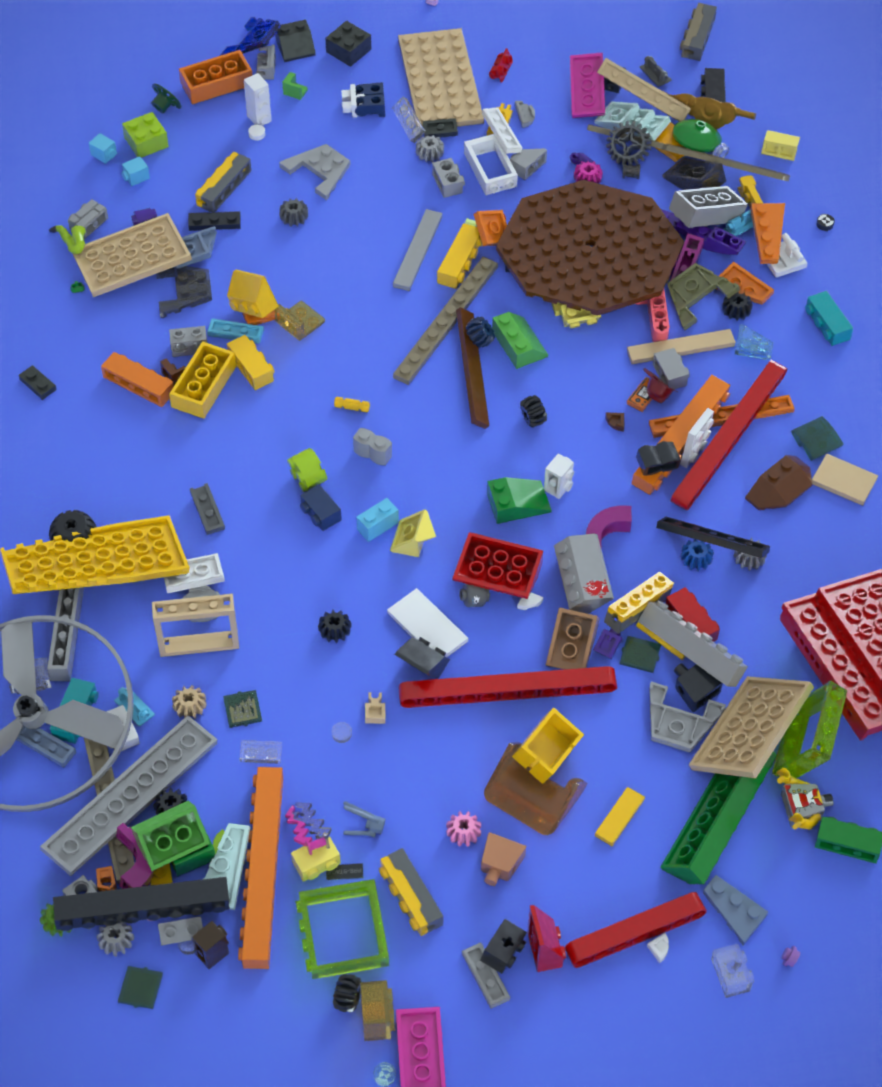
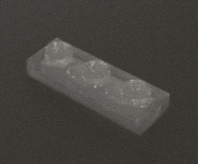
M402 97L392 109L410 141L415 143L426 131L409 101Z

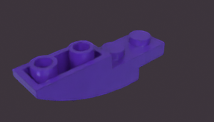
M680 220L675 228L677 232L686 237L689 233L704 238L703 249L715 253L738 255L746 244V241L717 226L713 230L706 226L689 228Z

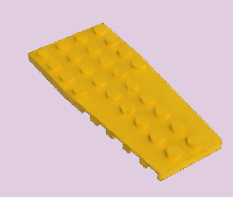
M170 515L91 528L92 535H88L89 538L78 537L73 539L72 542L62 540L61 535L54 536L53 540L43 542L40 539L35 540L34 545L24 546L23 543L16 544L15 549L6 551L4 547L0 548V555L12 594L131 583L187 574L190 569ZM73 532V533H72L73 536L78 535V534H81V533H78V532Z

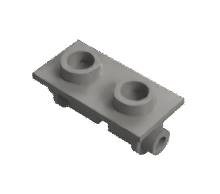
M201 916L158 924L161 945L192 940V936L203 928Z

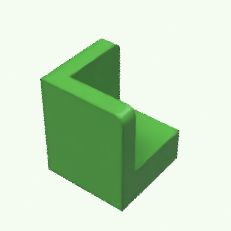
M289 72L282 82L284 95L301 100L308 91L306 86L296 83V73Z

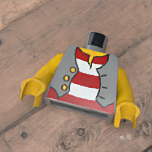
M782 768L776 772V774L780 775L777 778V782L779 784L785 783L782 788L781 797L790 827L794 830L798 827L811 830L821 821L825 811L824 807L833 806V797L831 794L820 795L816 784H810L791 776L786 768Z

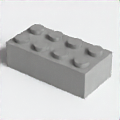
M728 186L675 191L669 210L685 226L694 228L725 224L738 216L742 220V214L745 213L748 204Z

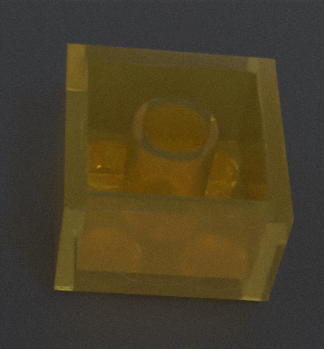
M387 980L360 982L364 1041L391 1039V1031H395L392 988H387Z

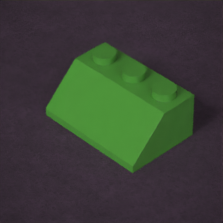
M511 312L493 317L492 329L494 330V335L516 369L548 357V353L524 317Z
M189 800L131 827L137 845L151 871L210 844L196 806Z

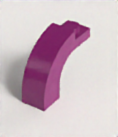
M613 506L600 511L588 524L586 534H597L601 546L602 539L610 533L630 532L632 523L631 506Z
M122 823L117 827L116 838L132 852L136 862L121 876L120 887L126 889L149 886L154 870L151 871L141 853L131 827Z

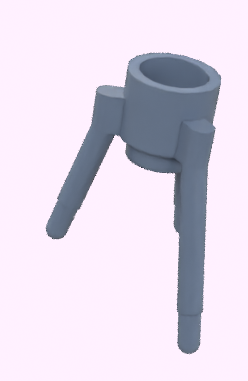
M346 801L343 802L345 810L367 819L365 828L369 829V831H344V835H363L375 838L376 833L382 834L385 818L376 816Z

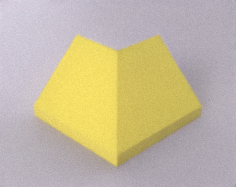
M424 509L399 521L390 551L414 557L420 556L423 543L436 537L427 510Z

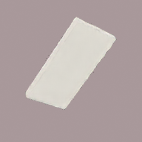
M417 588L387 609V613L411 637L418 640L420 637L430 642L429 647L435 650L438 647L445 651V657L450 656L468 642V637Z

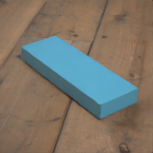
M211 319L207 335L231 340L246 335L249 340L260 344L264 326Z

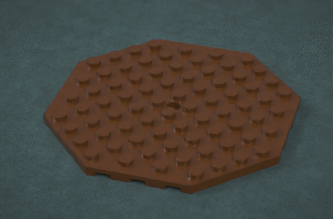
M581 180L521 198L496 245V251L526 296L532 298L533 296L541 297L543 301L557 304V302L563 303L568 308L579 311L581 309L591 311V314L598 316L661 296L671 271L678 260L684 240L653 198Z

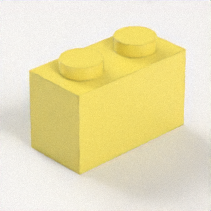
M329 834L324 836L327 845L313 850V855L311 856L305 846L291 852L292 863L303 882L308 879L313 880L319 874L326 870L331 871L341 864L340 853Z

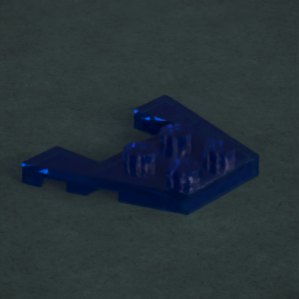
M251 17L244 25L246 30L250 32L239 45L227 46L219 56L241 50L242 54L267 46L269 40L277 34L278 29L281 27L280 23L276 20L267 19L263 21L262 18L256 20L255 17Z

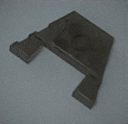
M185 266L178 269L172 267L156 273L157 279L175 277L177 300L159 301L160 318L167 317V314L171 312H181L182 308L188 306L192 308L212 300L209 269Z

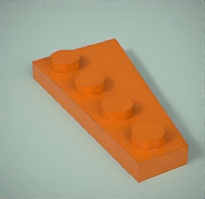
M752 203L750 206L760 264L778 263L785 203Z

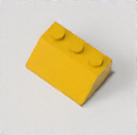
M237 269L233 271L227 297L230 301L229 305L234 311L264 318L279 307L265 276Z

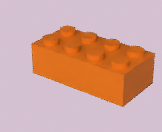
M241 50L179 68L180 83L192 104L243 89L244 79L253 75L252 69Z

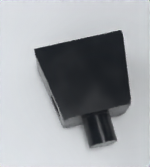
M681 663L674 669V672L679 676L675 688L693 713L722 690L723 683L697 664L687 669Z

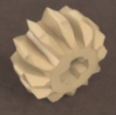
M183 685V691L176 690V696L172 698L173 710L177 712L179 717H186L188 715L196 719V714L202 715L203 709L207 706L206 696L201 692L200 688L194 690V686L191 685L189 689H186Z

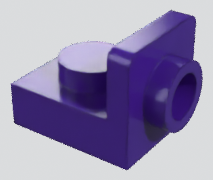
M612 628L609 631L603 629L593 650L612 659L619 644L623 642L622 637H620L621 633L618 634Z

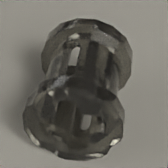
M623 163L622 178L636 177V179H639L640 164L635 166Z

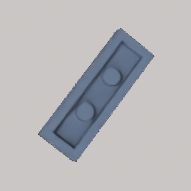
M23 726L16 739L63 768L76 754L75 748L41 728L29 729Z

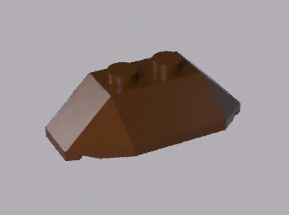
M785 455L758 478L745 499L758 510L787 507L812 487L810 467L797 456Z

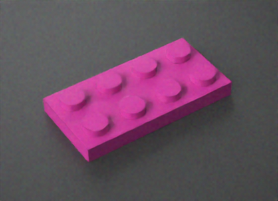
M603 53L570 55L572 118L606 116L604 77L597 73L603 63Z
M440 1007L397 1009L396 1021L401 1087H446Z

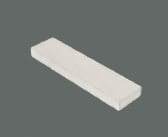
M498 108L483 109L482 115L506 154L521 153L522 146Z

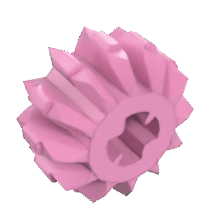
M459 811L458 817L452 814L451 821L447 822L446 827L448 829L446 834L450 837L451 843L458 841L459 847L462 843H465L468 847L470 842L476 843L477 837L481 836V823L477 821L476 815L470 817L469 811L466 815Z

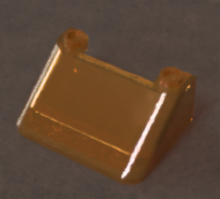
M509 743L485 787L484 796L488 802L539 833L550 835L561 824L588 783L580 778H573L567 783L565 788L550 779L542 784L529 772V767L525 769L512 757L522 743Z

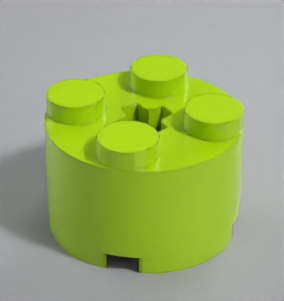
M312 448L305 449L287 459L291 468L290 473L294 479L298 478L300 481L298 484L303 493L328 480L326 472L321 468V462Z

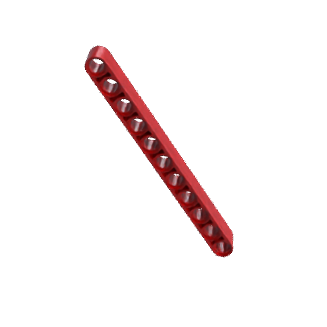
M773 360L769 361L677 487L670 500L672 503L687 511L783 380L788 368Z
M610 666L406 681L398 686L400 705L405 708L609 693L618 688L615 669Z

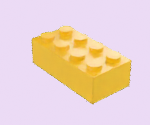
M202 341L169 393L171 408L204 419L237 366L235 352Z

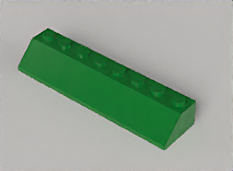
M774 751L772 752L756 778L715 773L660 868L688 884H704L709 878L713 867L718 862L724 848L727 846L733 832L736 830L742 816L745 814L750 802L755 797L767 772L772 767L777 754Z

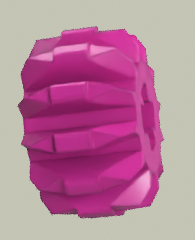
M581 161L580 165H576L574 172L576 182L587 180L600 184L603 176L600 165H596L595 161L592 163Z

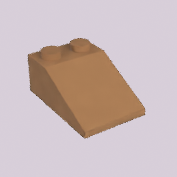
M559 607L546 666L564 670L586 668L596 638L600 618L596 615Z

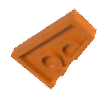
M734 261L719 275V277H724L733 284H738L741 289L738 292L740 294L745 292L746 296H750L752 302L763 305L774 294V289Z

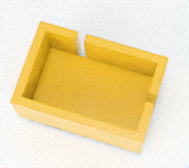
M553 707L541 719L512 757L525 769L529 767V772L543 784L555 773L584 734Z

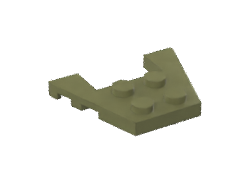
M697 263L667 283L684 330L698 322L689 308L714 289L718 288L727 299L741 290L738 284H733L728 279L715 275L714 272Z

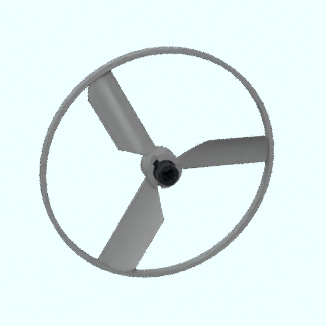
M46 615L27 616L0 624L3 676L21 694L13 706L16 719L0 730V756L10 750L23 726L35 729L41 727L44 723L115 750L105 765L90 780L73 792L58 799L36 805L14 806L0 804V810L11 812H30L52 808L76 798L91 788L111 768L122 751L129 735L134 709L132 684L128 671L116 650L104 637L90 627L64 617ZM32 622H56L77 627L96 637L113 653L122 669L128 693L125 726L119 716L76 700L48 711L46 704L36 694Z

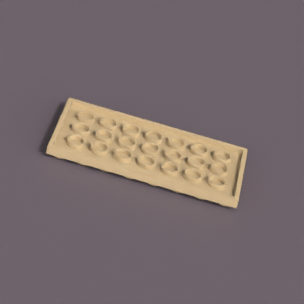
M462 28L398 35L418 131H423V121L456 118L457 127L484 124V117Z

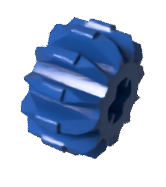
M695 539L692 542L688 540L686 545L682 547L680 557L683 560L684 566L689 565L690 570L696 568L699 572L701 568L706 570L708 565H711L714 552L710 544H705L704 541L699 542Z

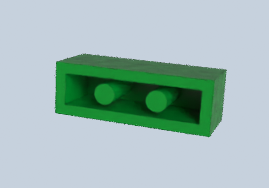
M822 816L815 848L877 864L882 847V832L875 828H865L858 826L856 823H846L838 821L833 817Z

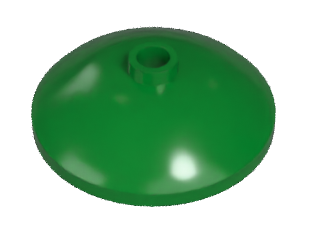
M698 119L682 120L675 124L672 131L674 139L680 145L698 152L715 151L722 142V137L714 126Z

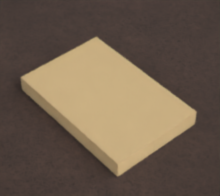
M826 454L812 478V484L863 506L878 479V475Z

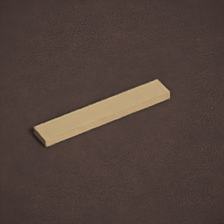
M605 58L597 72L679 122L685 120L691 110L690 107Z
M731 329L629 346L627 347V353L631 364L653 361L654 353L675 348L677 354L683 356L734 347L736 342Z

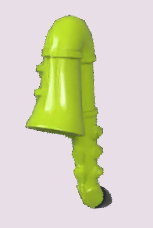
M62 225L53 226L49 229V232L52 233L59 232L72 254H79L83 251L85 246L84 235L86 233L84 227L79 225L72 227V236Z

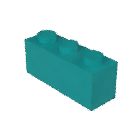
M824 291L809 296L805 306L806 313L812 317L816 327L822 331L824 338L829 341L831 346L850 340L853 327L829 293Z
M72 678L60 706L72 700L92 706L98 699L95 683ZM52 725L50 727L51 734L62 741L76 744L78 737H81Z

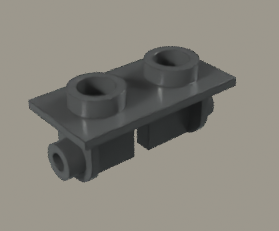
M652 56L645 57V64L641 65L640 68L658 87L672 81L668 73L657 65Z

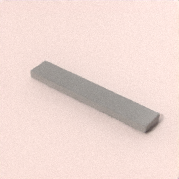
M426 209L395 277L393 287L410 291L441 222L442 213Z

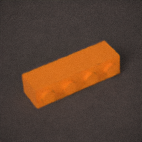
M113 352L101 365L103 378L160 407H163L170 399L169 393L174 387L171 379L157 374L154 370L143 367L140 363L134 362L124 355Z

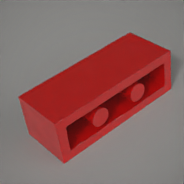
M686 587L666 597L665 604L668 606V610L682 615V620L698 627L697 630L700 633L710 635L713 638V642L718 640L719 625L709 617L707 610L700 606L695 595L689 592Z

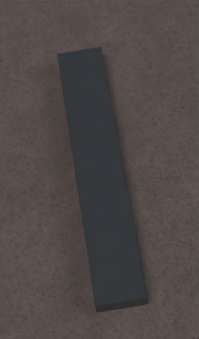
M667 516L657 521L656 528L759 558H763L770 551L769 545Z

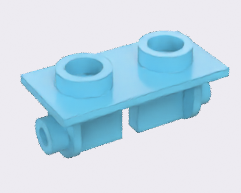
M749 209L742 214V220L740 216L729 220L726 228L723 230L738 236L753 228L751 210Z
M122 687L118 690L119 697L114 701L119 706L123 705L127 711V688ZM133 692L134 709L132 720L140 727L151 719L155 713Z

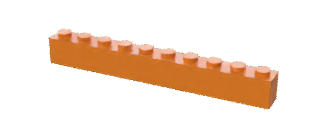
M258 767L257 775H253V787H256V793H252L251 805L254 806V812H250V824H253V830H250L248 843H251V849H247V862H250V866L245 869V881H248V888H244L243 900L247 901L246 907L242 908V920H245V926L240 929V940H243V947H239L238 960L242 961L243 968L269 969L284 778L282 767Z

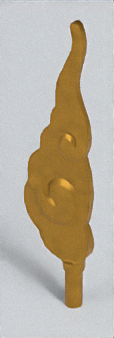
M686 93L668 94L690 107L689 115L711 124L716 129L733 122L736 116L756 119V113L741 110L730 102L722 103L713 98L695 97Z

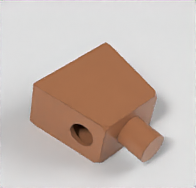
M489 832L481 862V871L487 873L484 879L485 883L490 886H496L499 878L509 881L525 858L526 846Z

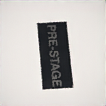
M363 863L338 865L331 871L326 870L327 880L363 878Z

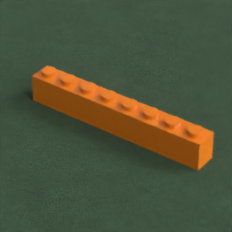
M711 375L658 443L662 441L673 442L681 460L688 432L707 408L713 410L714 415L719 412L721 403H726L730 397V385ZM639 466L633 474L631 484L651 495L654 490L657 491L660 488L663 478H668L672 470L645 476Z

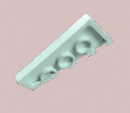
M228 823L217 847L218 850L214 859L212 858L209 865L210 868L203 879L227 877L229 907L231 910H235L250 826Z

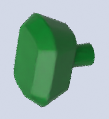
M75 281L70 287L72 293L81 292L85 289L84 285L81 282L78 283V281Z

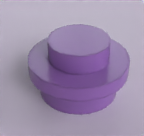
M792 946L785 949L781 957L783 965L791 967L795 965L800 956L797 947Z

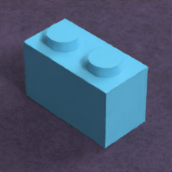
M386 498L356 517L357 530L370 542L399 523V510Z

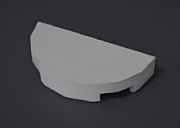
M515 101V108L522 128L528 127L535 119V110L532 105L524 104L523 101Z

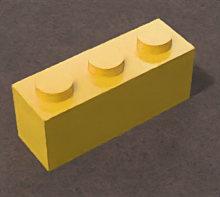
M243 335L226 343L227 350L235 352L237 368L254 390L274 381L273 373L275 371L273 366L266 362L263 353L256 349L253 340H249L246 335Z

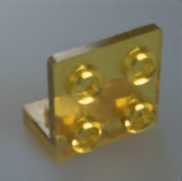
M299 301L290 309L278 304L279 307L274 310L275 322L299 341L325 323V318L303 301Z

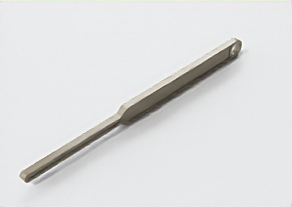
M590 124L587 127L589 131L611 136L609 134L610 131L615 132L614 130ZM623 133L620 138H624L627 134ZM635 136L634 140L642 144V137ZM653 140L651 144H648L649 146L783 181H789L790 175L671 144Z

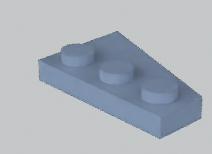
M715 875L703 891V894L714 909L725 919L730 930H733L738 936L742 945L747 942L768 915L767 910L717 875Z

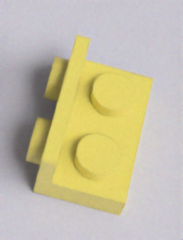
M566 304L560 305L564 327L570 326V329L580 327V324L587 323V325L596 324L601 318V315H593L588 310L581 309L579 311L568 308Z

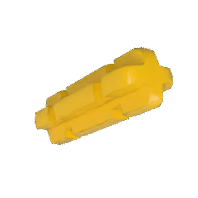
M335 397L334 406L355 411L361 409V412H369L370 402H360V400L349 398L344 400L343 397Z

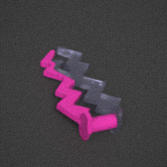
M295 803L296 807L303 808L300 813L299 811L294 812L295 807L291 806L285 818H289L287 824H298L293 831L297 835L294 841L307 847L310 856L313 855L312 851L325 845L327 849L330 848L328 837L332 830L328 827H322L324 819H311L316 813L315 810H310L312 803ZM305 826H313L310 831L304 828ZM308 832H310V834H317V840L312 841V837L305 836L308 834Z

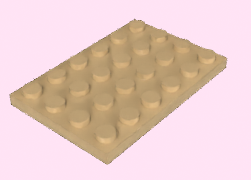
M169 213L85 244L81 253L72 254L93 297L192 260L191 254Z
M747 676L689 763L690 768L694 771L756 778L813 690L814 686L809 681Z

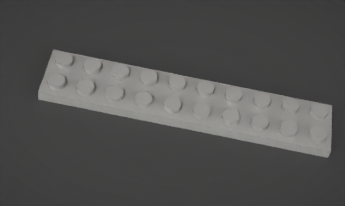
M187 715L40 846V850L68 875L72 876L116 836L119 825L122 823L128 825L156 800V796L161 795L162 790L166 791L217 744L218 739Z

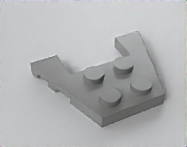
M325 144L279 162L281 169L290 175L301 166H304L323 179L324 182L315 188V193L327 200L330 197L331 191H334L339 179H342L350 167V160Z
M651 682L649 687L651 741L690 753L722 715L726 704L708 700L704 715H696L664 705L663 702L668 687Z

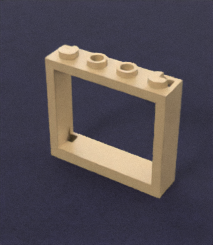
M233 594L152 602L153 622L160 657L239 649ZM224 601H230V605H224ZM157 608H163V612H158ZM229 615L231 631L166 638L163 636L161 622Z

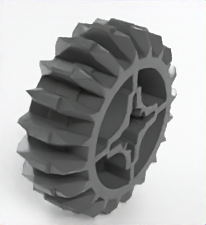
M626 121V125L623 126L621 122L619 123V129L614 126L615 132H609L612 137H607V141L610 142L606 144V147L609 148L607 152L609 155L612 154L611 159H616L617 164L622 161V166L625 167L628 162L629 167H632V162L638 165L639 159L642 162L644 161L643 155H649L646 150H651V146L648 145L652 143V140L648 139L651 135L646 133L647 128H642L641 123L636 126L635 121L631 125L629 121ZM628 132L627 136L620 138L623 133ZM635 132L642 137V144L634 140ZM631 140L632 145L627 147L626 142ZM616 144L624 147V155L616 151ZM633 150H639L636 154L630 156Z

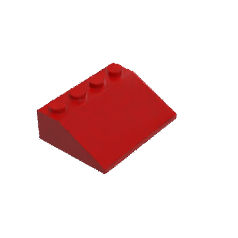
M469 532L452 580L528 599L542 566L543 550Z

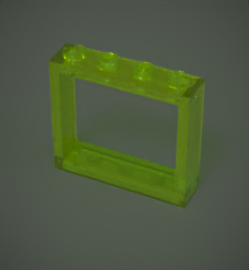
M829 681L810 693L781 738L772 774L780 777L776 772L786 768L791 776L798 778L831 759L847 694L845 688ZM821 711L812 748L800 754L809 717Z
M375 879L299 892V900L295 902L297 913H302L299 927L301 933L305 932L306 939H302L303 951L308 952L309 959H305L307 972L312 973V979L389 966V954ZM368 895L379 955L317 966L307 906Z

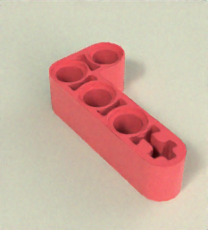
M663 290L661 296L636 303L637 305L647 304L653 342L668 340L670 326L665 291Z

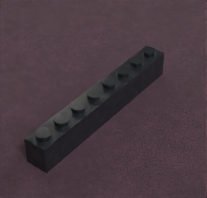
M227 877L53 897L56 930L70 931L73 928L79 927L93 928L96 925L112 926L120 922L136 923L139 920L146 919L155 921L162 917L178 918L187 914L201 915L204 912L212 911L221 913L230 909Z

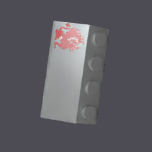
M597 534L568 536L554 545L570 610L589 614L614 599Z

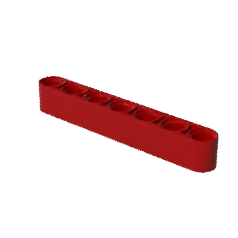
M691 892L575 939L564 948L574 968H579L704 916L707 910L697 892Z

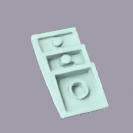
M610 102L605 108L606 116H598L594 121L595 124L610 130H614V126L619 129V123L621 122L623 126L626 125V121H629L630 125L635 121L636 126L641 123L642 128H647L646 133L651 135L648 139L653 141L657 139L671 122L669 116L655 115L654 110L640 109L638 103ZM634 133V136L641 137L638 133Z

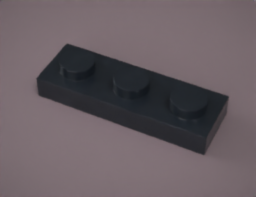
M240 211L189 213V231L204 230L213 226L216 227V230L241 229Z

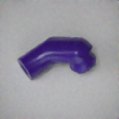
M573 152L570 155V160L573 164H580L581 161L584 163L587 161L590 163L594 162L584 153Z

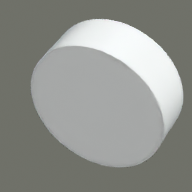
M253 125L248 130L249 137L255 141L262 140L266 135L265 128L262 125Z

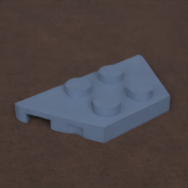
M215 226L182 237L192 260L177 265L175 268L179 269L211 258L217 234Z

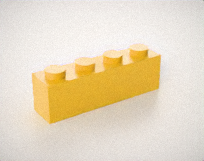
M463 223L437 271L438 284L457 289L459 284L463 283L466 271H469L471 268L472 259L477 257L478 248L483 245L477 227Z

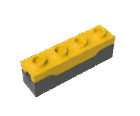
M234 151L230 156L226 157L223 164L196 191L197 206L209 212H216L252 171L251 159Z
M659 571L608 607L604 623L619 634L639 620L649 601L665 602L666 597L671 593L674 582Z
M401 848L381 858L379 872L384 880L387 879L390 883L389 889L394 897L397 896L400 900L399 906L404 914L407 913L410 917L409 923L414 931L417 930L420 936H423L427 932L429 933L443 926L441 911L404 849Z

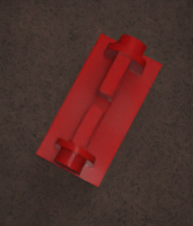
M507 48L504 53L497 55L494 66L489 71L491 79L499 78L500 82H503L513 62V58Z

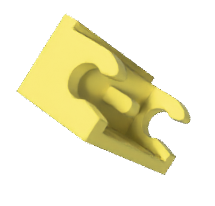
M767 130L761 154L794 161L800 137Z

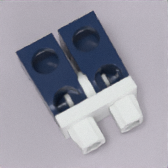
M383 82L360 84L357 86L350 84V90H342V101H348L342 102L343 113H352L353 118L357 117V115L366 116L367 114H379V117H386Z

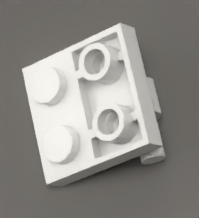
M787 233L781 236L784 241L780 245L778 263L767 264L776 278L807 268L808 264L801 254L797 243Z

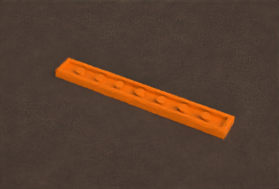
M790 395L769 398L754 419L794 412L795 408ZM738 404L721 407L716 415L713 414L712 419L714 423L711 427L723 425ZM679 415L649 420L653 437L664 436Z

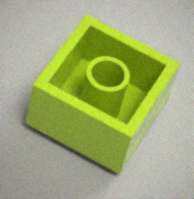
M153 112L122 123L124 138L137 157L140 156L142 158L169 147L167 132Z

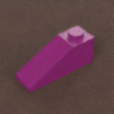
M687 234L671 280L698 262L704 246V238Z

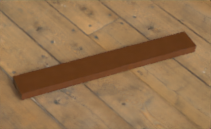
M459 307L456 310L471 423L486 429L490 425L479 348L476 344H473L466 333L467 323L474 318V314Z

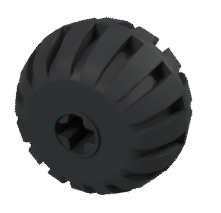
M71 510L65 511L66 513L62 512L55 517L49 529L50 541L53 540L54 536L61 535L62 540L72 542L73 539L78 537L89 538L88 535H92L90 529L96 528V524L88 514L82 511L73 510L71 512ZM73 532L81 533L75 536L72 535Z

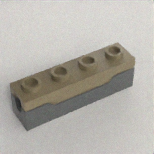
M698 3L697 8L693 9L691 16L693 19H689L688 23L689 30H685V41H681V57L697 61L701 60L716 18L717 6Z

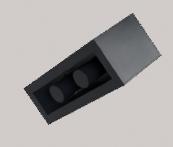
M705 68L704 75H701L700 84L703 85L701 86V96L713 98L722 103L726 102L725 69Z

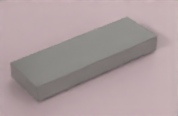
M480 942L463 950L462 956L490 1009L509 1001L510 996L497 971L480 961L485 950Z

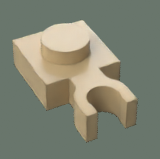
M368 692V703H365V724H385V703H381L382 693H379L378 698H372L371 692Z

